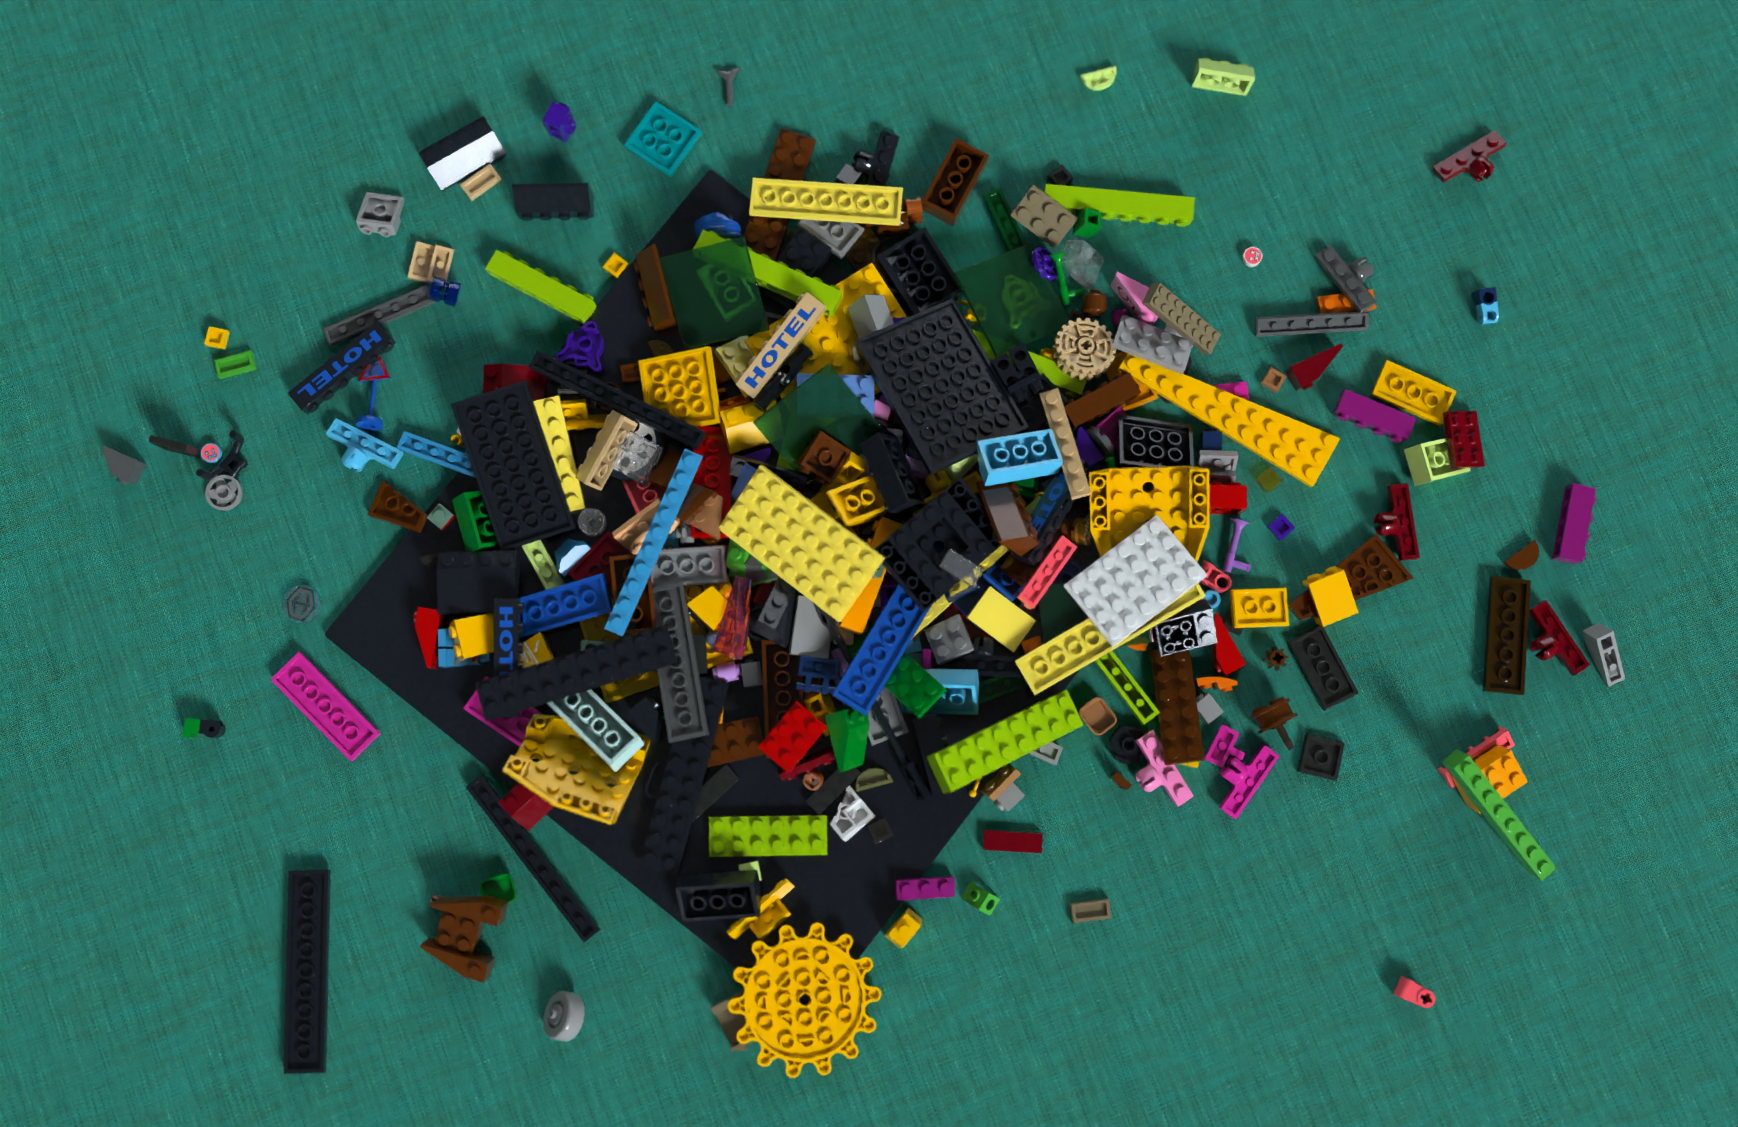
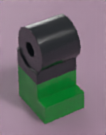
M185 718L182 737L196 738L198 733L205 734L209 738H220L225 734L226 728L220 721Z

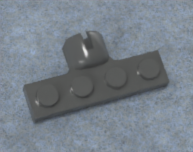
M1331 245L1315 254L1314 259L1359 314L1375 305V298L1362 283L1372 277L1374 272L1371 263L1364 265L1368 261L1367 258L1360 257L1351 263H1345Z

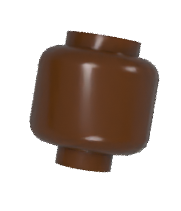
M1092 289L1089 290V293L1083 295L1082 312L1086 314V317L1100 318L1106 312L1107 297L1101 293V290Z

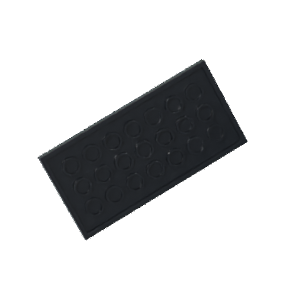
M527 380L452 403L451 407L501 551L510 550L575 529L576 525Z

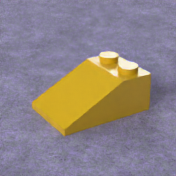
M872 475L827 492L845 526L866 524L879 519L888 512L884 507V499L877 490V483Z

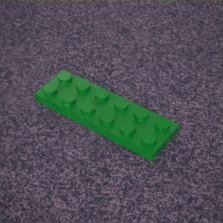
M869 620L866 623L863 634L858 635L854 633L853 645H847L853 658L874 625ZM905 652L884 685L893 696L919 719L947 691L941 683Z

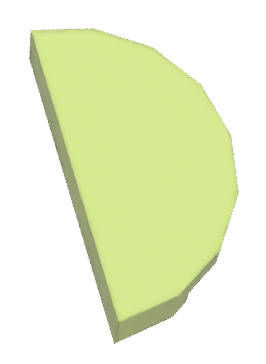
M1116 66L1082 74L1080 79L1089 89H1106L1114 82L1117 73Z

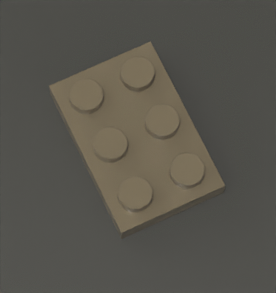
M1034 184L1010 214V216L1054 249L1078 220L1077 216Z

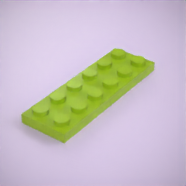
M827 815L709 817V857L828 855Z

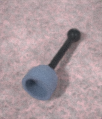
M688 607L689 615L706 632V642L711 648L716 646L723 639L721 634L717 631H709L694 615L693 610Z

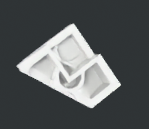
M851 786L846 788L847 792L842 803L840 802L838 812L830 824L844 841L849 840L875 817L874 813Z

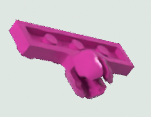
M1262 744L1247 765L1238 758H1229L1225 762L1229 767L1225 768L1223 766L1221 768V775L1231 782L1232 788L1218 808L1236 820L1280 756Z

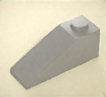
M1600 623L1583 630L1586 647L1606 686L1610 687L1624 680L1625 675L1614 631Z

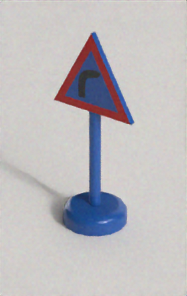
M381 355L378 356L377 362L367 365L358 379V382L372 381L369 413L356 419V426L363 430L379 431L383 429V421L373 416L377 380L391 379Z

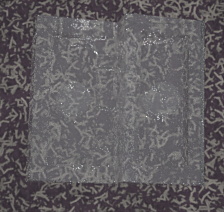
M629 431L611 467L642 485L646 484L652 467L657 465L663 448L639 434Z

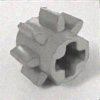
M682 523L681 529L676 528V538L680 539L681 544H695V539H699L691 538L690 524Z

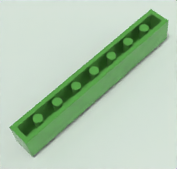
M1456 749L1442 761L1447 770L1529 874L1543 881L1556 869L1552 861L1468 754Z

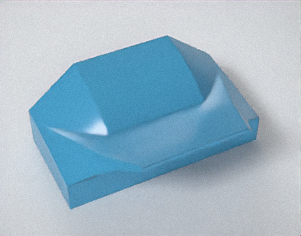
M568 538L554 552L557 570L565 577L568 574L567 572L591 549L585 541H576Z

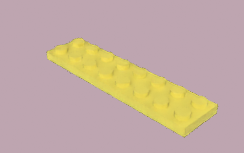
M753 178L749 214L750 216L900 226L903 188Z

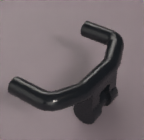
M232 430L229 436L236 441L231 452L216 468L209 472L198 469L196 475L205 480H210L226 471L236 479L240 475L239 472L248 466V463L238 456L244 442V437ZM236 462L237 464L231 468L230 466Z

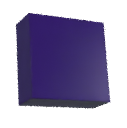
M1283 514L1267 526L1279 541L1295 529Z

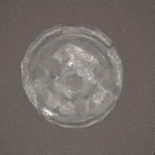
M589 508L579 515L578 525L586 535L596 537L604 533L607 527V520L601 511Z

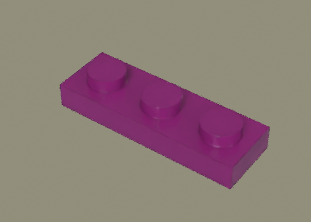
M954 877L895 879L896 900L955 897Z

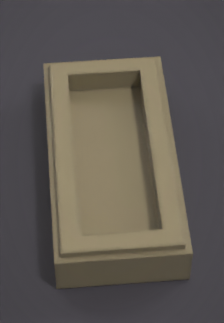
M1109 898L1069 903L1073 924L1112 918Z

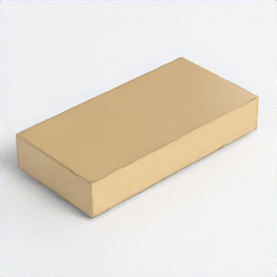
M488 164L461 183L460 186L471 201H473L502 179L492 165Z

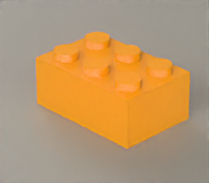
M1499 744L1474 760L1475 764L1502 798H1505L1528 782L1512 751ZM1451 775L1467 807L1481 814L1480 810Z

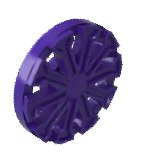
M1038 247L1032 252V262L1036 271H1039L1043 278L1051 281L1057 278L1055 263L1050 256H1047L1051 252L1046 248Z

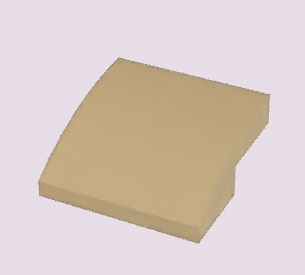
M416 241L407 278L446 286L454 249L436 244L432 246Z

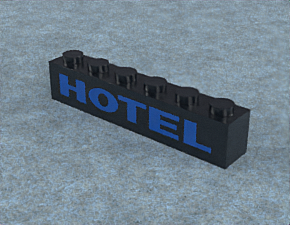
M376 321L289 391L288 395L306 414L313 413L322 402L331 399L337 390L346 387L353 377L361 375L368 364L372 365L377 362L379 355L392 350L396 341Z
M1081 459V463L1086 478L1088 480L1089 472H1091L1092 470L1087 464V462ZM1062 466L1059 473L1053 476L1030 515L1032 518L1031 524L1038 532L1039 544L1022 556L1010 550L1009 552L1017 561L1036 567L1042 559L1046 548L1051 544L1057 529L1061 527L1067 512L1071 510L1074 500L1071 499Z
M521 598L494 599V677L524 668V662L520 661V653L524 652V642H520V634L524 633V622H520V616L524 614V603L521 602ZM519 711L503 717H519L520 712L523 711Z

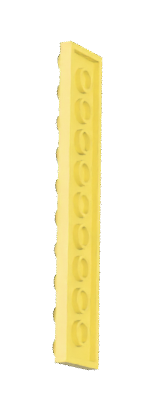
M1196 584L1113 648L1088 618L1017 659L1015 663L1032 692L1036 695L1194 604L1206 595L1200 585Z

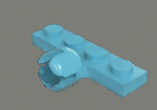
M335 418L326 432L328 437L348 447L341 461L347 468L351 469L353 467L355 472L362 471L370 459L395 469L404 455L403 451Z

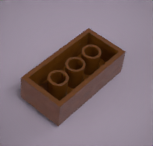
M956 138L922 200L923 211L954 226L988 163L989 154Z

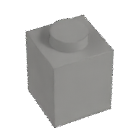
M1201 693L1196 697L1198 715L1204 724H1209L1223 713V710L1210 693L1205 695Z
M1012 783L996 799L994 804L1001 811L1005 809L1008 812L1025 795Z

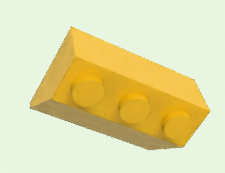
M776 401L771 402L766 408L767 411L765 413L759 411L752 403L719 412L722 422L719 424L730 454L784 439L781 414Z

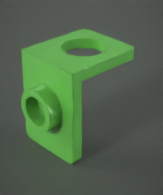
M973 882L968 884L961 896L963 900L989 916L1000 901L998 897ZM993 900L992 905L986 909L987 903Z

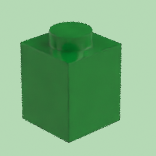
M1085 207L1076 215L1078 220L1073 225V234L1090 239L1101 230V212Z

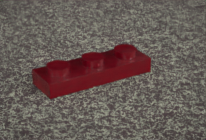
M830 746L802 758L790 773H787L782 767L778 768L781 780L786 779L789 781L796 778L797 774L813 771L816 766L832 763L833 759L836 758L834 750Z

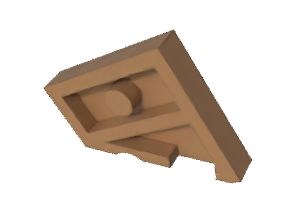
M717 495L714 499L710 496L704 502L705 508L689 524L719 540L723 497Z

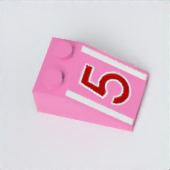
M1117 272L1110 287L1134 319L1153 326L1158 316L1142 304L1149 287Z

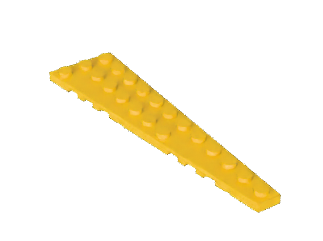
M1129 353L1125 355L1118 367V370L1125 374L1130 373L1134 380L1219 432H1222L1227 437L1309 487L1314 486L1340 440L1339 437Z

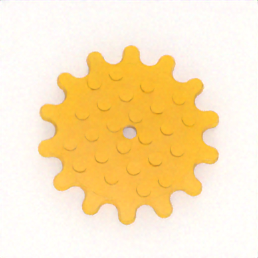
M819 922L813 923L808 935L803 938L797 937L790 925H783L779 929L780 941L774 947L767 946L763 941L754 942L752 952L757 959L755 966L752 968L738 967L733 973L734 979L743 984L744 993L741 997L733 998L729 1001L728 1010L731 1013L742 1014L746 1018L745 1026L736 1034L737 1041L741 1044L757 1041L760 1044L761 1050L757 1056V1062L762 1067L769 1066L776 1058L783 1059L786 1063V1074L790 1078L798 1077L802 1066L808 1062L816 1066L819 1074H829L831 1071V1057L835 1053H842L848 1059H854L859 1052L853 1041L854 1035L859 1031L871 1033L876 1029L875 1020L868 1017L865 1012L866 1006L871 1002L878 1001L882 995L878 987H870L864 983V975L872 969L873 961L869 957H862L858 960L850 957L849 950L853 944V939L848 934L841 935L835 942H828L824 937L825 928ZM807 994L810 996L809 1003L801 1004L799 1002L800 997Z

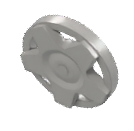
M229 475L214 477L208 483L205 490L207 502L213 508L221 511L233 509L242 500L243 490L240 482ZM225 479H231L232 481L227 483ZM216 483V488L211 489L213 484ZM211 499L217 500L216 505L212 502Z

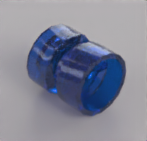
M434 276L428 299L436 302L443 300L444 304L455 307L461 283L452 280L446 282L445 278ZM441 287L446 288L444 295L440 294Z

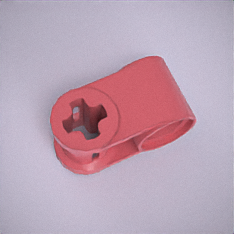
M1205 560L1201 562V568L1204 571L1207 570V577L1199 583L1218 593L1227 591L1231 586L1230 577L1210 562ZM1218 579H1222L1225 582V588H1220L1217 585Z
M1400 976L1393 992L1394 995L1424 1008L1432 1007L1436 1000L1433 992L1403 976ZM1421 995L1426 997L1425 1001L1421 999Z

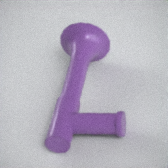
M1230 518L1233 521L1234 529L1223 571L1231 573L1232 567L1248 572L1251 564L1234 560L1240 533L1243 527L1250 523Z

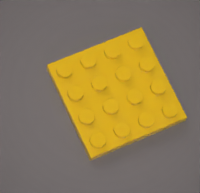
M706 346L638 361L645 403L695 427L722 423L719 414L720 406L711 347Z

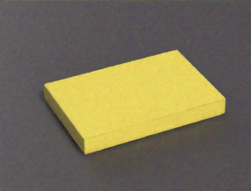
M988 586L966 617L1012 652L1017 649L1036 622L1035 619L991 586Z

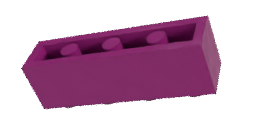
M1346 389L1340 393L1332 413L1339 420L1351 421L1359 428H1368L1376 435L1388 436L1391 441L1396 443H1403L1409 439L1417 419Z
M1575 483L1565 486L1552 560L1575 565L1585 559V544L1590 535L1588 528L1593 519V513L1591 512L1592 506L1596 502V488Z

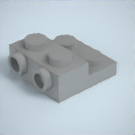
M366 192L356 219L358 229L367 235L374 232L379 233L383 237L396 236L401 223L400 214L404 205L403 197Z

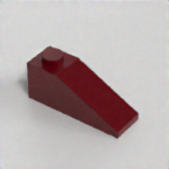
M1342 343L1301 361L1286 370L1296 391L1301 388L1305 391L1314 386L1313 383L1321 376L1342 349Z

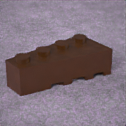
M1121 373L1113 378L1114 381L1108 384L1103 382L1096 387L1097 390L1084 392L1080 395V399L1076 401L1074 399L1069 400L1064 408L1072 433H1074L1077 426L1081 425L1083 428L1092 422L1094 417L1101 418L1109 413L1111 408L1117 409L1136 398L1141 391L1130 373L1126 375Z

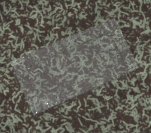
M952 549L948 550L939 567L971 587H974L983 572L982 568Z

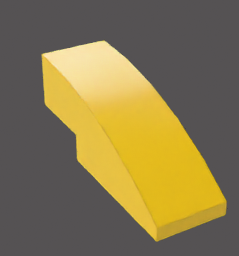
M851 452L833 484L825 483V485H822L818 493L821 492L831 507L833 504L827 492L854 482L865 471L866 461Z

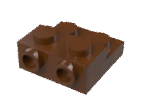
M818 430L811 444L804 449L796 463L800 465L799 470L803 473L815 475L814 480L820 484H833L852 451Z

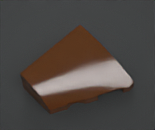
M691 483L675 520L680 523L689 524L705 508L704 502L710 496L714 499L718 494L704 486Z

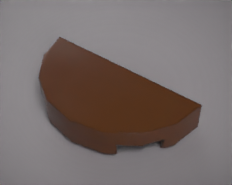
M1536 540L1527 544L1503 563L1508 568L1515 570H1524L1533 566L1539 556V546Z

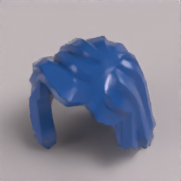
M714 212L702 216L694 223V233L697 240L702 231L705 230L708 232L713 231L723 239L729 238L735 241L737 245H741L740 225L733 221L730 216Z

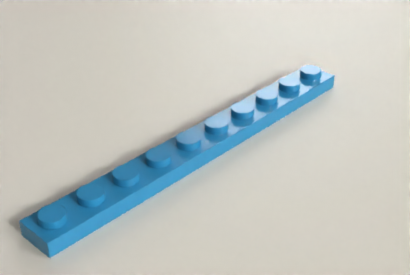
M684 449L604 629L620 636L624 635L703 456Z

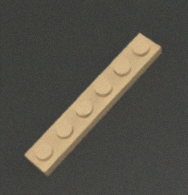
M1056 388L1039 393L1049 428L1052 429L1063 459L1061 466L1071 499L1074 500L1091 495L1059 389Z

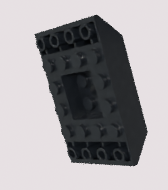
M960 477L874 550L885 557L882 565L918 608L924 612L1002 544L998 542L985 506ZM934 542L942 544L943 549L941 552H936L933 549Z

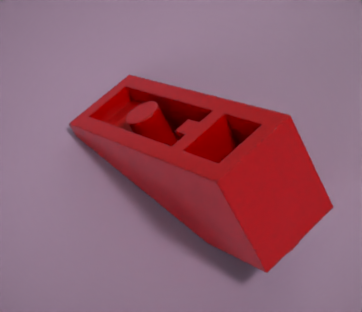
M418 607L413 617L417 636L427 668L436 669L438 649H440L438 647V629H443L445 615H438V610Z
M1217 613L1213 615L1218 643L1212 644V660L1216 673L1226 676L1245 666L1246 663Z

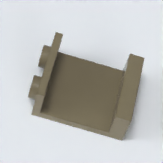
M744 989L711 1007L713 1014L717 1015L729 1040L731 1052L735 1050L741 1052L748 1048L747 1044L752 1042L741 1044L737 1041L736 1034L745 1026L746 1018L742 1014L731 1013L728 1010L729 1001L733 998L741 997Z

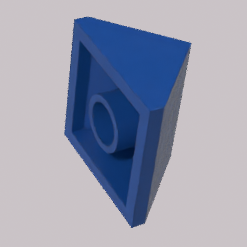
M1001 558L991 566L982 576V579L1012 602L1023 587L999 570L1005 561Z

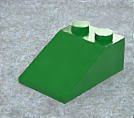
M853 708L825 715L839 773L864 764L869 730V715L864 716Z

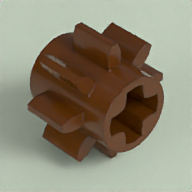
M1274 646L1271 648L1272 652H1264L1267 656L1263 661L1267 662L1268 669L1274 666L1275 671H1278L1280 669L1279 665L1286 666L1284 661L1288 656L1284 655L1283 648L1277 651ZM1274 656H1275V657H1278L1279 660H1278V661L1272 660V657H1274Z

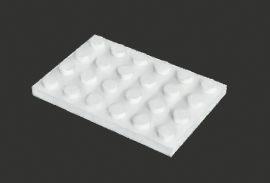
M1156 515L1067 582L1064 588L1113 648L1206 578L1207 574L1158 515Z

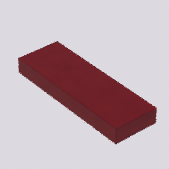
M984 830L983 850L1042 853L1043 833Z

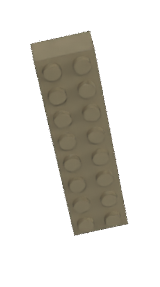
M1152 283L1142 304L1183 338L1192 341L1193 346L1202 354H1211L1221 334L1164 285Z

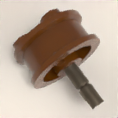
M1284 696L1269 702V707L1265 705L1251 711L1253 715L1250 718L1255 719L1260 729L1258 731L1259 734L1270 729H1277L1287 749L1295 748L1283 726L1287 721L1298 716L1297 713H1293L1288 703L1290 701L1289 698L1285 699Z

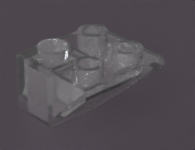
M1067 240L1063 252H1067L1064 253L1062 260L1068 275L1086 290H1092L1105 258L1085 240Z

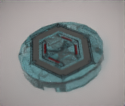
M297 585L285 593L282 600V609L286 617L293 622L308 623L318 617L322 609V599L316 589L307 585Z

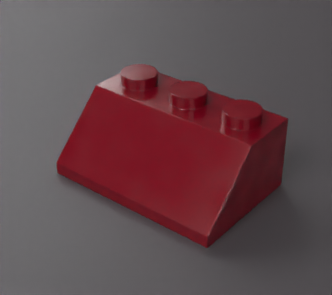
M520 782L498 802L515 821L528 831L555 807Z

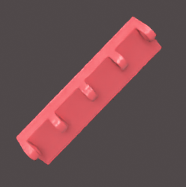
M1063 535L1059 536L1017 595V598L1025 603L1024 606L1027 609L1035 608L1077 548Z
M1500 726L1497 728L1498 732L1491 737H1483V742L1478 746L1467 748L1468 752L1466 754L1474 761L1498 744L1507 749L1512 748L1515 744L1509 731ZM1439 767L1437 770L1444 777L1447 785L1451 788L1455 787L1456 785L1451 777V773L1446 767Z

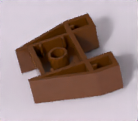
M494 896L440 897L430 905L432 908L442 910L436 939L429 937L421 944L420 948L461 976L484 983L491 976L495 956L477 952L483 924L487 923L498 926L505 920L509 901Z

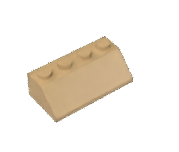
M612 410L607 415L602 430L597 433L595 443L587 451L585 461L578 467L575 478L601 491L638 424Z

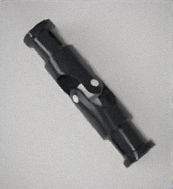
M800 344L796 353L786 360L762 389L763 392L760 396L752 401V404L759 411L765 413L767 411L766 408L771 402L777 400L785 388L802 370L803 364L807 359L814 355L813 352L805 345Z

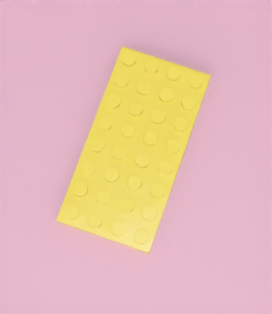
M764 465L758 467L719 526L721 532L838 622L843 620L885 559L884 556Z

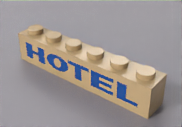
M807 292L805 295L801 294L796 301L797 306L786 313L784 316L786 320L783 324H778L772 332L773 337L762 344L760 347L762 351L759 355H754L748 363L750 365L746 371L743 370L736 378L738 380L736 385L756 400L760 396L765 385L792 355L827 310V307Z

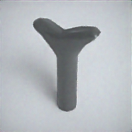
M738 67L727 72L717 70V73L726 82V106H733V79L740 70Z

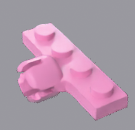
M1150 730L1136 739V743L1148 762L1146 767L1136 773L1137 782L1142 781L1140 784L1141 788L1146 792H1151L1162 785L1176 807L1191 799L1193 794L1176 766H1165L1162 743L1154 730Z

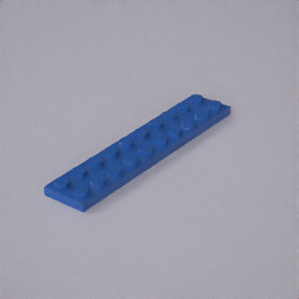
M934 542L933 549L936 552H941L943 546L940 542ZM898 584L833 691L832 696L862 715L867 716L930 607L922 612Z

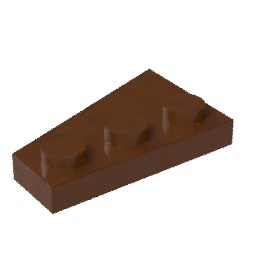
M383 480L367 514L372 518L421 533L428 517L426 513Z

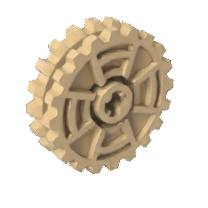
M1077 318L1075 322L1070 320L1067 326L1063 325L1061 327V331H1058L1055 337L1052 351H1055L1053 359H1057V367H1062L1064 374L1068 372L1071 378L1076 376L1078 380L1082 381L1083 378H1087L1090 381L1093 379V376L1099 378L1101 373L1105 374L1107 372V368L1110 367L1115 358L1113 354L1116 353V348L1111 347L1114 339H1111V331L1107 332L1105 330V325H1098L1099 321L1096 320L1090 322V318H1086L1085 321Z

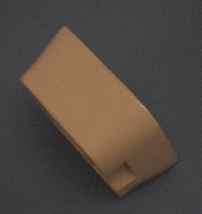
M1101 697L1093 698L1079 711L1080 717L1095 735L1100 736L1117 722L1116 715Z

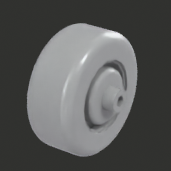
M559 991L550 998L543 1019L545 1033L550 1039L567 1042L572 1040L580 1031L585 1009L583 1000L578 994Z

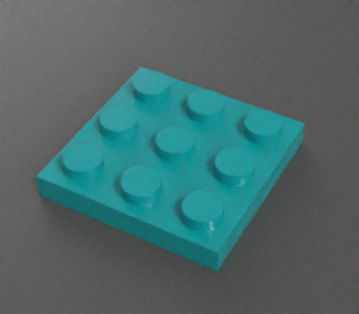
M655 101L624 144V147L671 178L701 136L702 131Z

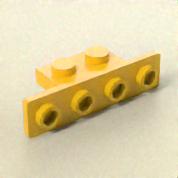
M586 399L561 401L567 430L603 428L608 414L589 415Z
M788 879L777 883L769 894L761 898L760 917L741 918L739 921H735L727 931L728 935L737 939L750 927L758 939L762 941L791 915L781 902V899L794 888V885Z

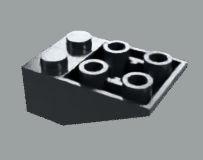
M1206 599L1195 602L1155 626L1161 657L1218 643L1212 608Z

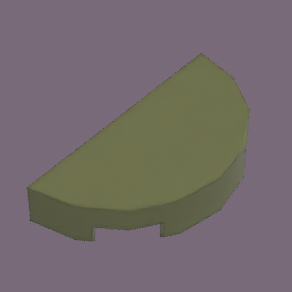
M869 768L858 776L855 789L858 792L892 783L893 780L885 770Z

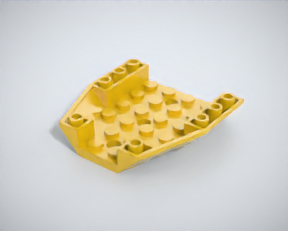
M1193 466L1107 468L1089 472V488L1091 491L1090 530L1100 557L1143 526L1145 521L1151 520L1158 515L1198 563L1210 527L1209 468ZM1151 482L1154 484V488L1152 491L1146 492L1143 490V484Z
M534 714L527 726L526 737L515 756H510L503 771L550 804L611 825L616 823L643 766L651 741L646 735L635 732L641 738L644 745L615 772L560 716ZM538 758L541 761L534 762L531 759ZM569 771H576L578 773L572 775L569 773ZM612 783V784H614L615 786H614V787H608L606 784Z

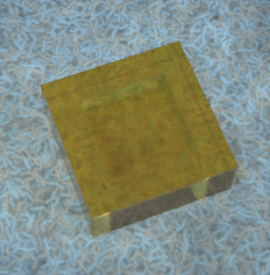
M1269 467L1255 479L1266 494L1283 482L1272 467Z

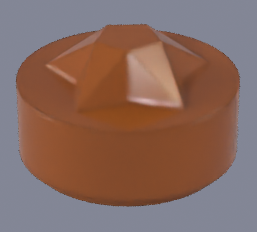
M817 770L806 773L803 777V783L809 790H818L824 782L823 775Z

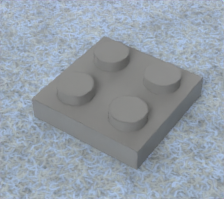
M960 614L924 630L939 666L975 650Z

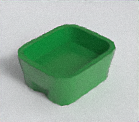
M507 873L485 879L479 885L481 896H494L508 900L509 903L517 897L514 880Z

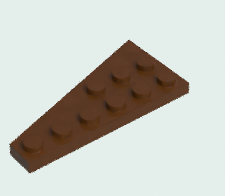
M1377 534L1369 538L1336 565L1337 568L1345 571L1354 600L1413 579L1411 574ZM1309 588L1288 605V608L1299 621L1318 614Z

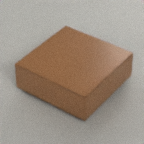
M1270 367L1260 384L1277 393L1287 376Z

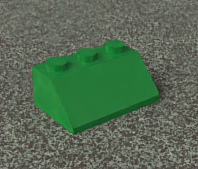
M481 491L464 492L454 498L452 502L466 552L490 551L500 548Z

